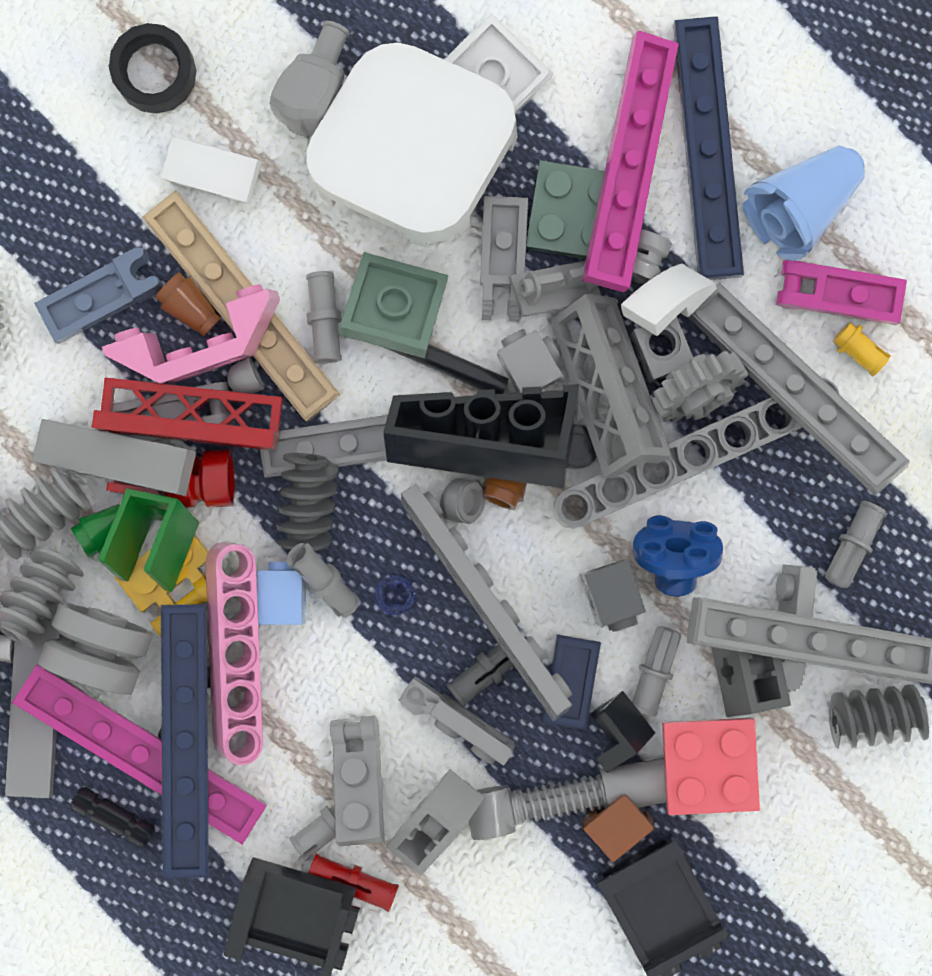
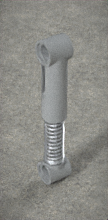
M664 758L620 765L609 772H606L605 769H600V774H597L594 780L591 776L588 777V781H585L582 777L580 782L573 779L572 784H570L566 780L564 785L558 782L556 787L550 783L549 788L542 785L541 789L538 790L535 786L533 791H530L527 787L524 793L521 789L517 792L515 790L513 792L508 791V786L477 789L476 791L483 795L485 799L469 820L471 837L473 840H484L509 835L516 831L515 825L523 824L526 819L527 822L531 823L532 818H535L538 822L539 817H543L546 820L547 816L550 815L554 819L555 814L562 817L564 812L570 816V811L578 814L580 809L585 813L586 808H590L593 812L596 806L601 810L602 805L606 808L622 794H626L638 808L666 803Z

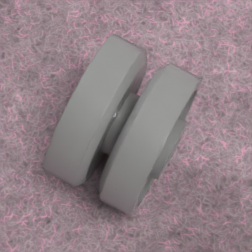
M60 602L51 625L59 634L76 642L56 638L47 640L44 643L37 664L56 675L93 688L122 695H132L140 671L133 663L116 655L129 658L145 657L154 633L128 622L125 618L103 610Z

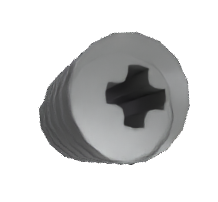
M55 467L50 469L53 479L52 484L49 485L38 477L35 479L38 488L37 494H33L23 487L20 489L24 503L20 505L9 497L5 500L9 513L5 515L0 511V544L16 560L21 557L20 547L27 551H31L36 547L35 537L43 541L49 539L51 536L49 526L58 531L62 530L65 527L64 516L73 521L80 517L78 505L88 511L92 509L91 503L79 485L68 474L64 475Z
M43 547L32 549L30 552L32 562H24L20 567V573L23 577L15 576L10 581L12 591H4L0 595V602L3 607L0 606V631L17 644L30 650L36 646L27 636L29 632L44 635L46 632L38 622V619L42 617L53 620L55 616L48 607L49 603L58 605L60 602H66L58 593L59 588L74 591L76 588L68 578V575L84 576L83 571L72 560L58 552Z

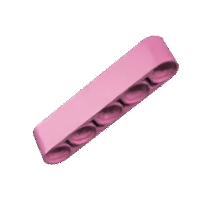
M221 542L210 548L205 562L213 743L216 750L226 759L236 765H246L259 757L263 746L256 562L253 553L247 547L231 542ZM235 551L239 558V566L235 572L226 575L222 570V559L227 553ZM237 596L241 603V609L237 616L227 619L223 611L224 604L229 598ZM240 641L243 648L240 659L234 663H228L225 657L226 649L231 643ZM242 686L245 693L243 701L236 707H229L227 703L229 692L235 687ZM245 731L246 742L244 746L238 751H230L229 741L236 732Z

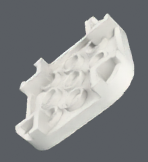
M402 43L383 44L366 52L354 65L311 137L306 151L307 169L320 197L334 207L337 202L409 236L411 244L427 247L430 242L444 241L456 234L461 237L471 225L470 215L508 150L513 152L518 137L514 103L506 90L487 78L415 46Z

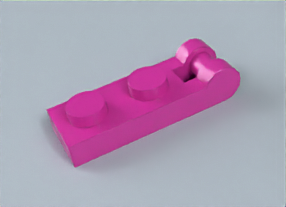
M784 260L782 262L781 275L784 276L783 289L777 292V306L890 325H898L900 323L907 284L906 279L801 261ZM802 279L814 281L812 294L800 293Z

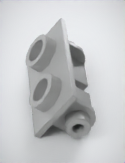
M586 261L510 275L509 279L522 316L527 317L565 309L585 294L601 296L598 285L582 281Z

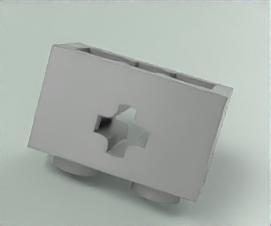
M449 769L411 812L386 848L421 876L463 831L485 797L467 781Z

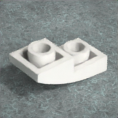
M171 136L160 179L202 190L216 196L251 204L262 162L227 150Z
M684 264L673 266L653 277L621 304L623 316L658 336L680 313L689 317L717 289L716 283Z

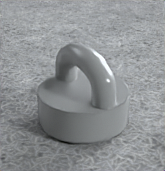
M462 478L450 482L440 499L439 505L443 511L442 517L459 523H474L480 517L485 505V498L482 496L484 493L482 486L477 481Z

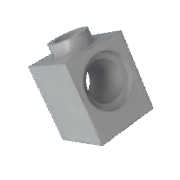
M677 317L660 333L671 342L672 350L669 355L659 356L652 352L649 346V339L654 334L640 325L630 335L649 384L666 378L671 371L679 369L693 358Z

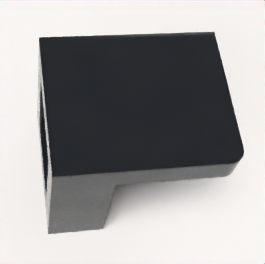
M624 691L598 706L591 713L592 718L611 741L596 757L606 772L636 755L656 734Z

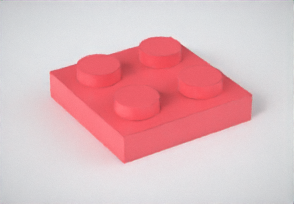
M754 718L662 722L666 809L668 815L760 811Z

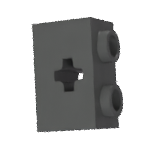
M620 560L579 574L597 625L601 627L608 626L609 631L616 632L638 624L636 616L646 613L629 560Z
M712 647L726 717L754 714L791 706L781 659Z

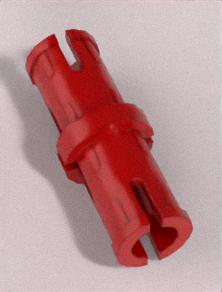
M315 854L308 873L357 887L354 898L385 909L387 912L391 909L399 887L398 884H392L361 872L363 867L354 864V867L350 868L321 857L319 854Z

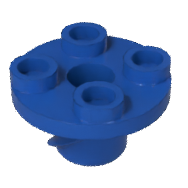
M657 515L648 518L646 527L642 528L635 535L633 540V556L643 569L655 574V586L660 592L668 596L681 597L695 590L697 577L711 573L720 565L723 557V543L717 535V527L711 522L699 521L693 523L672 520L667 516Z

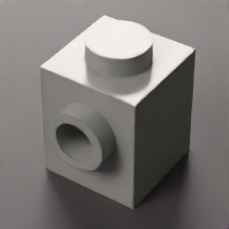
M521 329L501 341L504 348L498 350L497 357L517 393H522V388L541 387V391L561 381L563 375L555 363L561 357L549 336L542 339L537 329L529 334H526L525 330Z

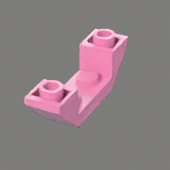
M258 284L237 291L238 299L225 303L237 338H233L232 333L222 334L206 341L208 348L193 353L191 347L170 352L165 355L167 362H165L157 335L141 333L139 328H133L115 334L116 342L102 347L104 355L159 384H174L252 357L280 302L278 291L271 289L263 290L262 284Z

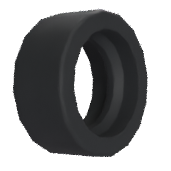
M146 23L131 27L117 39L111 49L108 65L112 83L128 104L142 112L159 114L174 110L187 100L195 86L197 70L193 55L181 36L165 25ZM159 44L170 49L176 56L179 66L178 75L174 83L164 91L154 94L143 93L135 88L129 80L127 72L128 62L133 54L142 47Z

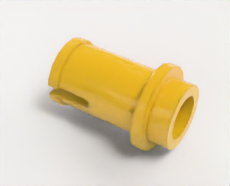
M849 322L840 330L832 342L838 346L836 351L839 354L845 352L873 377L886 365L891 355L861 332L863 327L860 324L854 326Z

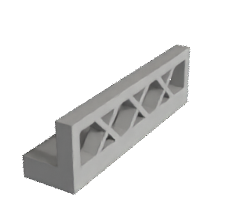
M591 294L583 295L551 318L550 322L572 385L579 384L578 403L604 478H614L637 463L659 464L669 458L671 453L615 298ZM579 316L582 329L578 342L572 340L567 324ZM587 354L593 356L596 365L592 382L586 380L583 371ZM601 394L607 396L610 405L606 421L601 420L597 412ZM614 435L621 437L626 451V455L617 461H614L611 452Z

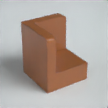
M626 794L619 796L603 811L599 810L596 806L593 812L589 811L583 816V829L613 863L654 830L653 817L647 811L642 813Z

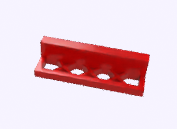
M105 377L101 411H93L92 428L111 433L277 451L283 398ZM115 389L132 390L143 403L131 414L112 412ZM141 391L156 394L147 400ZM169 394L177 395L187 410L175 419L162 418L152 406ZM185 396L200 399L191 405ZM210 399L221 400L231 413L230 416L219 424L204 422L196 412ZM229 401L245 404L235 410ZM254 404L272 406L269 429L249 427L240 415ZM148 410L152 416H144L141 414ZM192 414L196 421H189L185 419ZM236 419L241 426H234L229 424Z

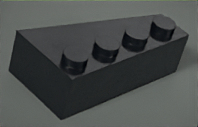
M579 384L563 385V390L541 392V387L522 388V393L495 394L494 389L477 390V394L473 396L454 397L452 392L393 395L384 429L387 462L564 489L578 416Z

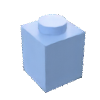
M268 562V571H257L258 625H302L306 623V581L287 562Z

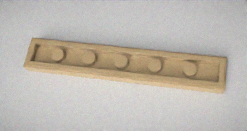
M175 190L142 216V218L234 331L225 303L238 299L237 291L253 285L182 196ZM274 312L254 354V358L302 418L308 422L341 395Z

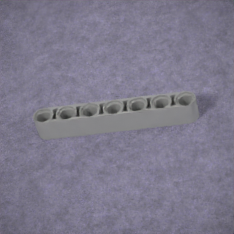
M822 378L839 394L838 388L833 382ZM771 397L668 443L671 456L661 462L666 472L662 483L651 484L648 482L643 474L645 463H637L614 477L622 481L626 489L623 500L614 503L607 500L603 495V484L609 478H604L603 473L559 494L553 505L554 517L565 528L574 529L582 527L803 427ZM768 407H778L784 413L785 424L782 429H773L767 424L765 413ZM730 424L738 425L745 432V442L740 448L732 447L725 440V429ZM695 442L704 448L706 456L702 465L694 466L686 461L684 448L687 443ZM576 496L585 503L586 510L582 519L572 521L563 515L561 507L566 497Z

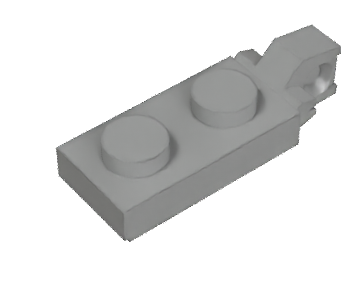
M416 676L399 698V701L413 715L430 714L437 719L434 725L444 734L454 739L460 735L472 743L471 751L489 764H493L496 760L504 766L514 751V741L465 707H462L446 694H440Z

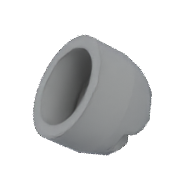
M250 357L237 362L230 368L227 380L228 385L234 392L254 394L264 389L260 374Z

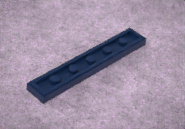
M718 16L674 20V41L679 43L676 61L697 273L709 280L740 278L744 275Z
M207 604L161 605L163 879L209 877Z

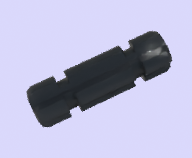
M82 787L76 792L70 805L73 811L84 817L87 814L90 815L91 821L119 837L128 836L127 841L139 848H144L149 843L155 831L154 825L142 818L137 821L134 819L135 814L106 798L98 799L99 794L87 787Z

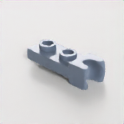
M135 247L114 258L113 262L34 303L55 343L60 344L120 311L155 296L162 289L164 284L156 276L137 280L138 269L147 264L150 259L143 247Z

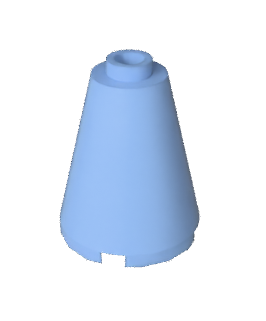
M835 146L755 182L743 194L748 195V199L742 203L748 224L764 245L771 240L781 248L775 253L781 258L791 261L804 258L864 180V161L854 149Z

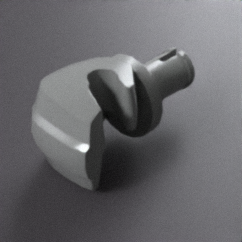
M333 21L323 22V28L312 54H298L295 60L282 72L271 92L269 104L273 114L296 135L310 137L314 134L343 85L344 74L337 68L336 63L350 33H348L347 28Z

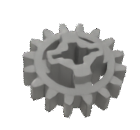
M724 351L717 357L714 354H710L707 357L705 354L691 358L688 363L679 369L671 371L667 375L666 380L662 382L663 387L653 392L655 397L651 400L664 422L671 419L673 422H677L684 416L687 419H690L692 416L695 420L708 416L710 412L719 406L729 403L734 393L737 392L735 387L746 382L744 378L748 376V372L736 352L729 354L727 351Z

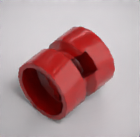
M205 450L201 457L195 455L186 496L165 492V496L178 499L186 508H195L199 501H203L208 508L233 507L235 471L231 450Z

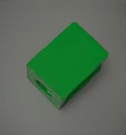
M126 488L99 555V562L121 581H129L153 519L161 520L162 523L145 564L144 571L165 591L172 592L200 522L178 499Z

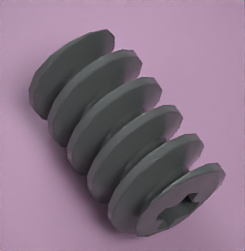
M309 453L284 454L283 460L294 464L295 469L283 471L281 477L293 482V486L281 488L279 494L292 499L291 504L278 507V512L289 516L290 521L278 522L276 524V529L287 533L288 538L278 539L275 542L277 545L290 550L300 543L305 545L309 543L314 551L325 549L330 546L332 537L327 531L332 529L334 523L329 513L334 511L336 503L330 497L336 494L337 485L332 479L338 476L339 468L321 455Z
M905 685L901 693L896 687L888 686L884 690L883 695L879 689L870 688L867 691L866 697H864L860 690H852L848 700L842 692H834L831 696L829 725L832 739L837 749H839L841 736H846L852 748L857 747L859 734H864L869 746L875 745L877 732H882L887 744L893 743L895 730L900 731L905 742H910L913 728H917L922 740H928L929 717L924 698L914 685Z

